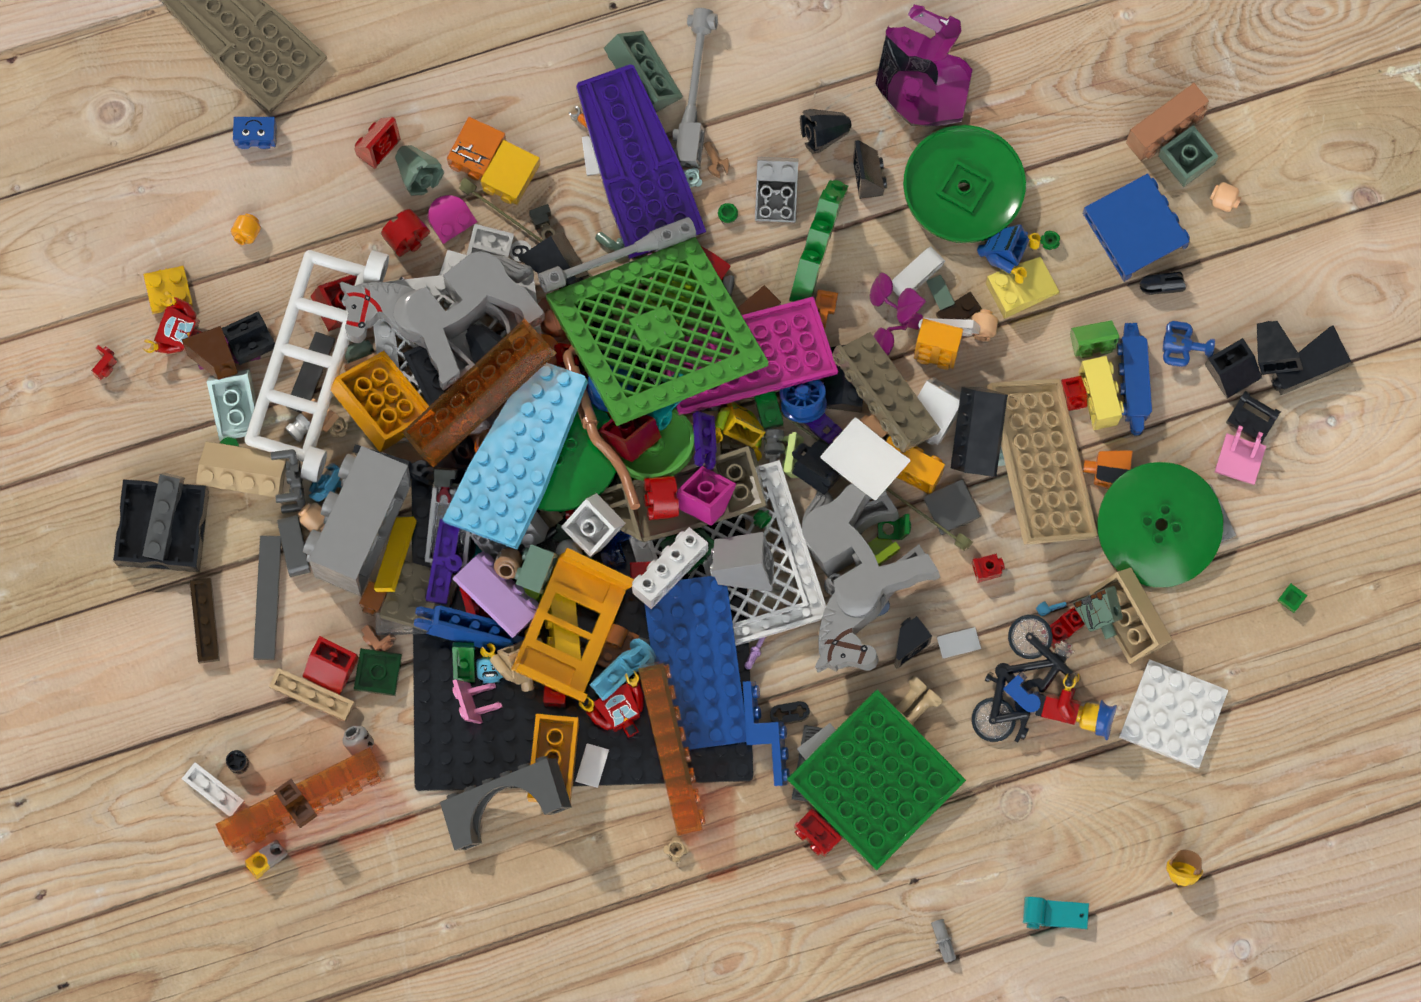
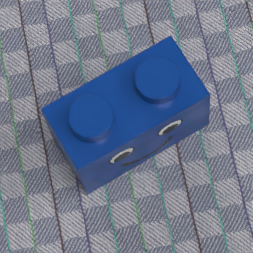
M234 117L233 142L235 146L241 149H249L250 147L270 149V147H276L277 123L275 117Z

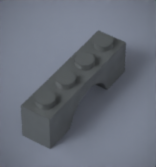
M168 473L160 474L142 556L162 561L168 559L172 541L173 517L181 498L185 477Z

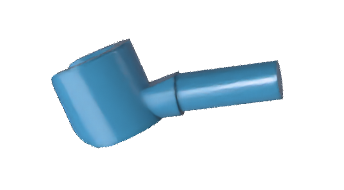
M1046 601L1036 607L1039 615L1046 616L1051 611L1067 607V604L1062 602L1048 606Z

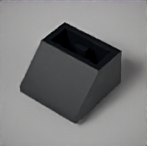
M1243 338L1209 357L1205 363L1206 368L1227 399L1262 379L1255 356Z

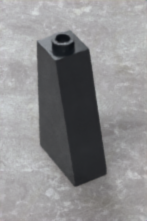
M1334 325L1327 328L1298 352L1303 370L1274 373L1271 382L1274 389L1278 390L1280 395H1283L1347 368L1351 360Z

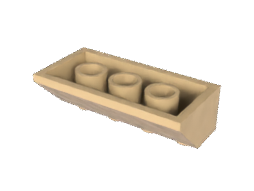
M206 441L198 466L196 485L275 497V495L283 493L287 458L271 460V453L268 451Z
M1132 568L1116 572L1089 591L1090 595L1105 588L1115 586L1123 618L1113 623L1117 633L1114 637L1129 664L1157 651L1172 641L1171 636Z

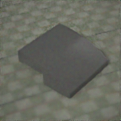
M963 479L923 498L933 520L949 532L981 517ZM938 528L941 535L946 534L943 530Z

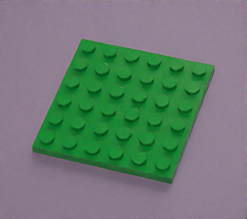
M877 689L786 779L876 871L966 781Z

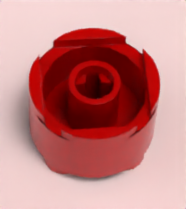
M406 209L396 215L398 219L394 222L392 220L387 222L381 231L383 239L398 257H402L410 250L412 252L417 251L422 246L420 242L430 234V230L412 209Z
M675 477L645 478L644 489L647 491V494H644V505L649 507L647 508L648 520L678 517L679 500L676 496L678 491Z

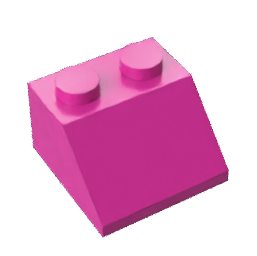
M702 466L677 490L679 509L712 526L724 514L736 483Z

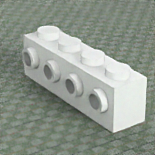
M690 527L685 532L681 531L676 536L675 542L663 549L657 561L653 560L647 566V571L642 576L638 575L632 582L633 594L652 609L707 553L708 542Z

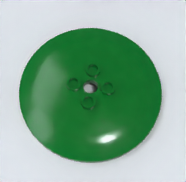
M956 125L940 129L927 136L918 144L906 164L903 189L911 214L928 232L951 242L974 243L996 235L1014 221L1024 201L1026 176L1018 154L1001 136L982 127ZM964 182L969 185L970 189L968 191H961L958 185Z
M592 404L598 421L597 429H600L611 418L605 411L598 409ZM578 411L568 432L545 494L537 508L539 510L559 512L576 509L596 493L601 495L616 475L617 471L611 462L591 442L587 429H584Z
M1147 463L1125 472L1107 490L1098 513V537L1104 554L1117 571L1132 568L1142 585L1171 587L1195 578L1212 562L1222 540L1223 514L1213 489L1197 473L1174 463ZM1160 518L1165 519L1167 522V527L1163 531L1158 530L1155 526L1156 521Z

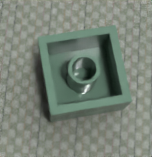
M1193 125L1162 147L1158 157L1180 184L1185 187L1214 166L1219 156Z
M530 545V548L526 547L522 559L525 560L522 568L519 567L515 574L516 584L543 594L559 554L535 545Z

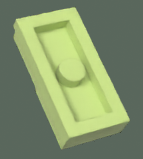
M792 432L789 436H784L782 442L788 443L783 453L786 456L783 460L782 468L783 472L789 477L798 478L792 474L795 468L793 466L797 462L793 458L792 452L799 444L804 442V438L798 433Z

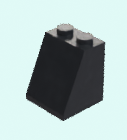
M564 233L548 237L518 257L521 262L531 266L532 270L538 274L557 266L562 270H567L582 264ZM585 271L567 278L566 285L559 289L584 280L589 275L588 272Z

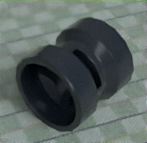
M233 750L226 756V765L234 774H243L249 768V760L242 751Z

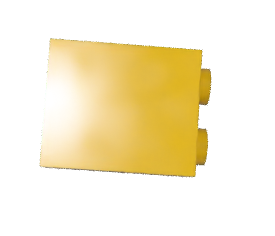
M503 140L480 180L483 191L489 195L496 194L500 196L501 200L507 204L514 203L518 205L540 166V158Z

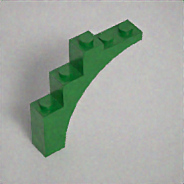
M829 180L819 198L815 217L809 229L804 251L799 260L789 298L791 302L813 297L830 237L849 185H845L841 181Z

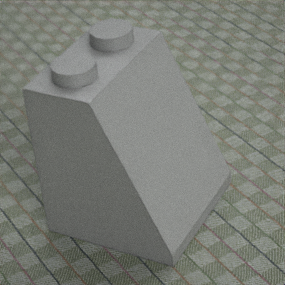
M763 532L714 539V548L711 549L713 564H710V572L712 577L715 576L718 585L773 591L774 558Z

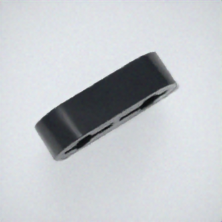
M802 701L780 704L771 709L770 719L772 722H784V725L802 722L808 718L810 709ZM798 706L806 710L802 717H799L798 713L791 714V712L797 711ZM777 710H780L781 713L788 712L789 714L782 716V720H778V717L773 716Z

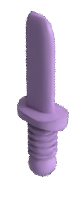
M766 637L760 638L757 645L751 648V653L744 664L746 669H751L757 657H760V648Z

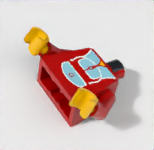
M168 291L164 292V294L169 299L167 301L160 299L163 305L167 307L154 338L156 343L149 339L144 340L146 343H151L149 349L142 348L147 353L154 351L166 354L182 352L185 349L182 339L202 333V331L197 330L200 320L197 318V314L191 305L177 297L173 298Z
M634 671L635 677L633 679H629L626 673L625 678L628 683L619 687L604 701L600 698L593 702L592 699L586 697L589 701L588 705L584 706L579 702V706L586 710L594 724L606 730L612 729L614 732L623 728L628 738L639 732L634 721L640 718L639 713L643 710L644 695L638 682L639 676L636 671Z

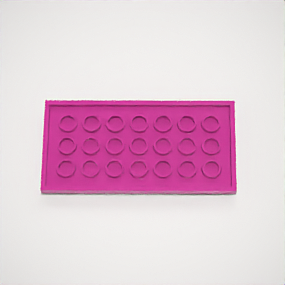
M814 297L741 315L767 358L768 366L682 400L676 406L678 415L836 375L838 370L833 360ZM699 327L698 333L708 334L709 330ZM713 331L712 337L722 338L723 334ZM684 336V341L689 342L690 337ZM727 336L725 341L731 342ZM694 339L693 344L703 346L704 341ZM708 343V349L717 350V345ZM676 346L674 351L684 354L685 349ZM724 347L721 349V353L728 355L732 352L731 349ZM689 351L688 356L698 358L699 353ZM659 354L661 361H665L666 356ZM703 355L702 360L712 362L713 357ZM671 358L669 363L679 365L681 360ZM685 362L683 367L693 370L694 364ZM667 369L665 371V375L670 377L675 373Z

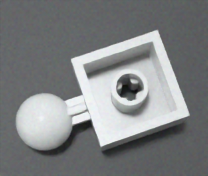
M596 493L587 498L562 525L561 528L572 539L560 542L556 548V553L560 555L565 552L566 548H569L580 554H583L584 550L591 557L600 552L626 523Z

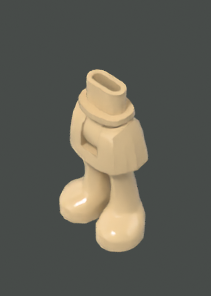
M914 675L909 680V692L895 707L902 715L927 689V686ZM929 689L915 708L907 716H903L913 725L928 708L938 707L942 704L943 700Z

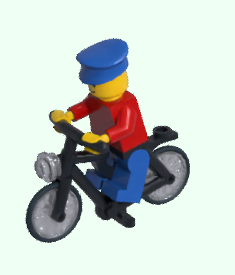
M1024 615L1017 618L1010 626L1008 632V641L1011 649L1015 654L1025 659H1036L1044 656L1046 659L1011 666L1007 663H1000L995 668V674L998 678L994 677L992 672L987 674L985 681L988 683L990 681L995 682L996 688L994 697L980 701L973 710L971 722L976 734L989 742L1002 741L1011 735L1015 728L1016 720H1020V729L1014 741L1025 740L1029 728H1026L1031 712L1036 711L1035 715L1072 725L1079 722L1081 729L1095 732V735L1103 736L1105 740H1108L1117 705L1109 706L1101 700L1100 705L1087 702L1084 706H1081L1082 702L1073 699L1076 690L1074 686L1079 682L1080 675L1073 672L1065 663L1067 658H1070L1071 654L1075 653V650L1072 649L1073 645L1061 640L1060 643H1055L1056 648L1055 652L1049 649L1053 641L1052 630L1043 618L1036 615ZM1052 667L1044 679L1036 678L1024 683L1028 677L1023 672ZM1061 671L1065 675L1063 680L1065 689H1062L1061 696L1045 692L1056 675ZM1033 687H1038L1039 692H1032L1030 689ZM1004 691L1014 699L1016 711L1013 710L1008 702L1003 700Z

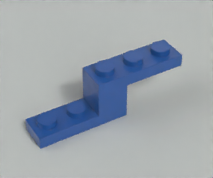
M756 681L743 682L747 745L772 744L774 786L788 785L786 779L790 776V771L786 767V760L789 758L788 748L785 747L787 728L784 726V722L759 723V719H761V708L758 706L757 700L760 697L759 685L756 684Z

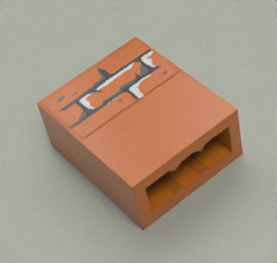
M468 117L447 156L449 167L456 172L463 171L467 173L473 180H481L503 140L506 141L505 133Z

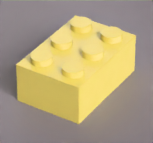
M1107 356L1082 361L1078 373L1082 377L1087 392V407L1093 430L1117 426L1120 418H1122V413H1124L1122 401H1118L1117 393H1119L1117 381H1113L1112 374H1114L1112 362H1108Z

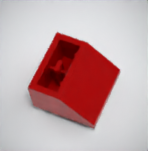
M319 636L309 655L302 677L322 688L341 695L358 663L359 657L356 653Z

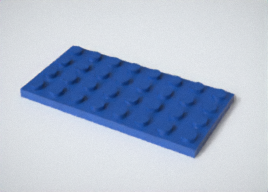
M715 576L679 580L652 609L645 604L650 647L656 655L653 671L664 753L747 742L745 712L728 586L718 585Z

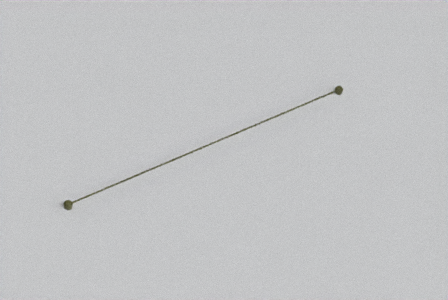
M464 177L459 183L461 185L459 189L466 195L473 193L540 242L543 241L476 193L475 189L477 186ZM632 307L634 310H636L637 312H639V309H638V308ZM791 421L793 424H795L800 429L805 431L811 437H813L817 441L819 440L817 436L812 434L799 423ZM886 488L892 495L956 540L954 544L961 550L965 551L966 548L969 549L973 542L962 533H959L956 537L891 489Z

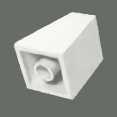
M934 377L926 381L918 395V399L941 429L937 435L929 438L926 442L931 445L935 443L938 445L958 416L961 393Z

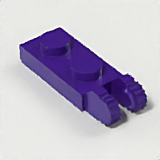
M696 411L693 413L696 451L694 455L695 464L701 467L705 463L706 469L712 470L716 464L717 453L715 417Z

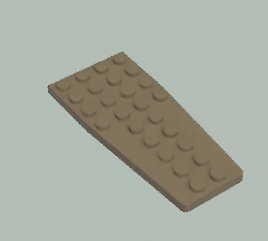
M161 0L220 67L270 114L327 59V56L303 33L263 0Z

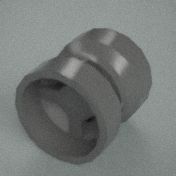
M778 429L766 430L764 434V439L766 440L764 453L769 455L784 453L785 445L782 444L784 431Z

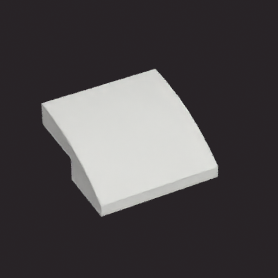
M474 224L466 257L475 252H486L492 255L508 257L514 234Z

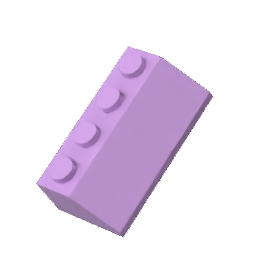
M484 551L475 556L452 578L512 638L531 624L539 603L534 598H530L524 592V588L517 585L512 579L500 577L494 570V559Z

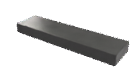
M315 332L308 350L330 355L335 338ZM304 361L291 395L311 401L325 367ZM287 407L288 409L302 413V411Z

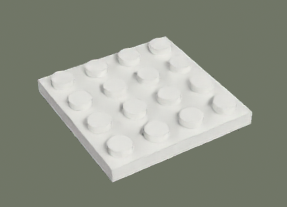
M1149 659L1119 738L1199 769L1228 690Z

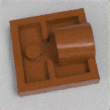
M612 624L596 665L607 668L619 655L631 650L630 642L633 639H638L640 636L629 632L622 626Z

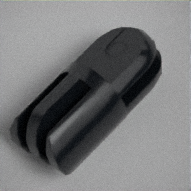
M1170 272L1143 277L1140 281V289L1147 295L1167 294L1185 291L1186 284L1182 272Z

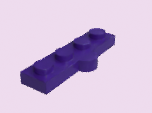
M440 519L426 602L447 605L452 574L461 570L462 560L456 555L460 528L449 525L442 519Z

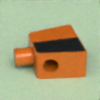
M1099 451L1096 461L1084 460L1083 472L1094 474L1093 484L1109 489L1121 475L1130 470L1133 451Z

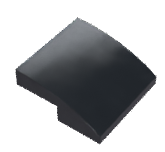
M259 311L222 327L224 336L239 365L274 349L275 342Z

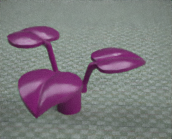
M881 272L872 284L870 301L877 307L885 302L897 309V319L901 323V326L888 327L887 330L881 327L873 336L888 356L894 346V335L891 331H906L907 327L915 330L920 329L918 324L923 319V316L917 312L925 304L926 300L914 289L906 288L898 298V305L889 301L887 297L893 291V283L886 273Z

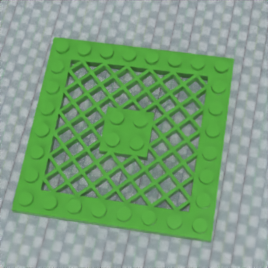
M696 237L546 294V300L616 426L768 366L767 358ZM677 269L685 271V277L675 274ZM658 277L668 279L667 283L658 282ZM672 281L682 283L681 287L671 286ZM639 285L649 286L648 291L638 289ZM689 285L696 288L694 292L684 290L685 286ZM653 289L663 290L662 295L652 293ZM700 289H701L703 295L698 294V292H699ZM621 291L631 293L629 299L619 296ZM667 292L677 294L676 298L666 297ZM635 295L644 297L643 302L633 300ZM681 296L690 298L689 304L681 302ZM602 299L611 300L610 306L602 304ZM648 300L657 301V306L648 305ZM695 300L703 302V308L693 305ZM616 302L626 305L624 310L615 308ZM709 305L713 311L707 309ZM583 306L593 308L592 312L582 311ZM630 306L638 308V314L629 312ZM676 308L686 310L685 314L675 313ZM597 310L607 312L606 316L596 315ZM690 312L700 314L698 319L688 316ZM611 314L621 316L619 321L609 319ZM704 316L714 318L712 323L702 320ZM582 318L588 319L586 324ZM625 318L629 319V324L623 323ZM676 320L681 321L680 326H678ZM718 320L721 326L716 325ZM592 321L601 323L600 329L592 327ZM685 323L694 325V330L685 329ZM606 325L615 327L614 333L605 331ZM699 327L709 330L708 334L698 333ZM620 329L630 332L628 337L618 335ZM713 331L723 334L722 338L712 337ZM591 334L597 335L595 340ZM634 334L638 340L632 339ZM684 336L690 337L689 342L684 341ZM727 336L731 342L725 341ZM601 337L611 339L609 345L599 342ZM694 339L704 341L703 346L693 344ZM615 341L624 343L623 349L613 346ZM708 343L717 345V350L708 349ZM629 345L638 347L637 353L628 351ZM675 347L684 348V354L675 352ZM722 347L731 349V354L721 353ZM600 349L606 351L604 356L601 353ZM644 350L646 355L652 354L651 357L641 355L642 351ZM689 351L699 353L698 358L688 356ZM610 352L620 355L618 360L608 358ZM656 355L666 356L665 361L655 359ZM703 355L713 357L712 362L702 360ZM623 358L634 359L632 365L622 362ZM674 358L681 361L679 365L669 363L670 359ZM637 362L647 363L646 369L637 367ZM684 363L694 364L693 370L684 368ZM609 365L614 367L613 372L610 369ZM652 365L660 367V373L650 371ZM619 368L629 371L627 376L617 374ZM666 369L676 372L674 377L664 375ZM632 374L643 375L641 381L631 378ZM646 378L656 379L655 385L646 383ZM618 381L623 382L622 388L620 387ZM628 384L638 387L636 392L626 390Z

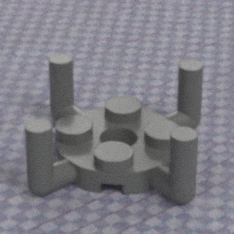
M289 449L270 452L271 460L289 458V461H286L287 483L290 484V493L275 495L276 503L297 501L294 504L281 505V512L283 514L300 511L306 505L302 485L303 478H301V462L297 459L296 451Z

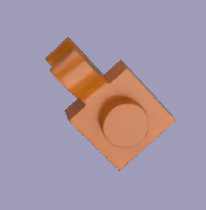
M818 289L815 303L818 312H820L819 315L823 327L826 328L828 314L834 315L838 293Z

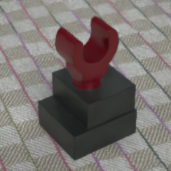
M434 469V486L441 487L440 493L437 495L438 503L441 501L442 495H446L448 503H451L452 495L450 494L449 487L452 486V480L457 478L458 469Z

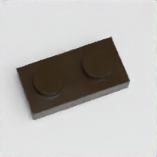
M968 292L954 301V305L936 312V316L938 319L966 320L975 313H978L982 308L973 294Z

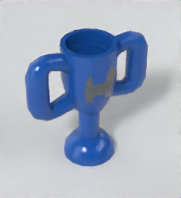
M1171 321L1167 324L1164 335L1163 360L1168 365L1187 366L1190 362L1189 352L1191 350L1203 351L1209 358L1214 353L1215 339L1208 340L1206 344L1192 342V339H1190L1193 333L1192 326L1186 322ZM1172 329L1184 330L1187 332L1185 335H1182L1179 333H1173ZM1171 353L1183 354L1184 359L1169 356Z

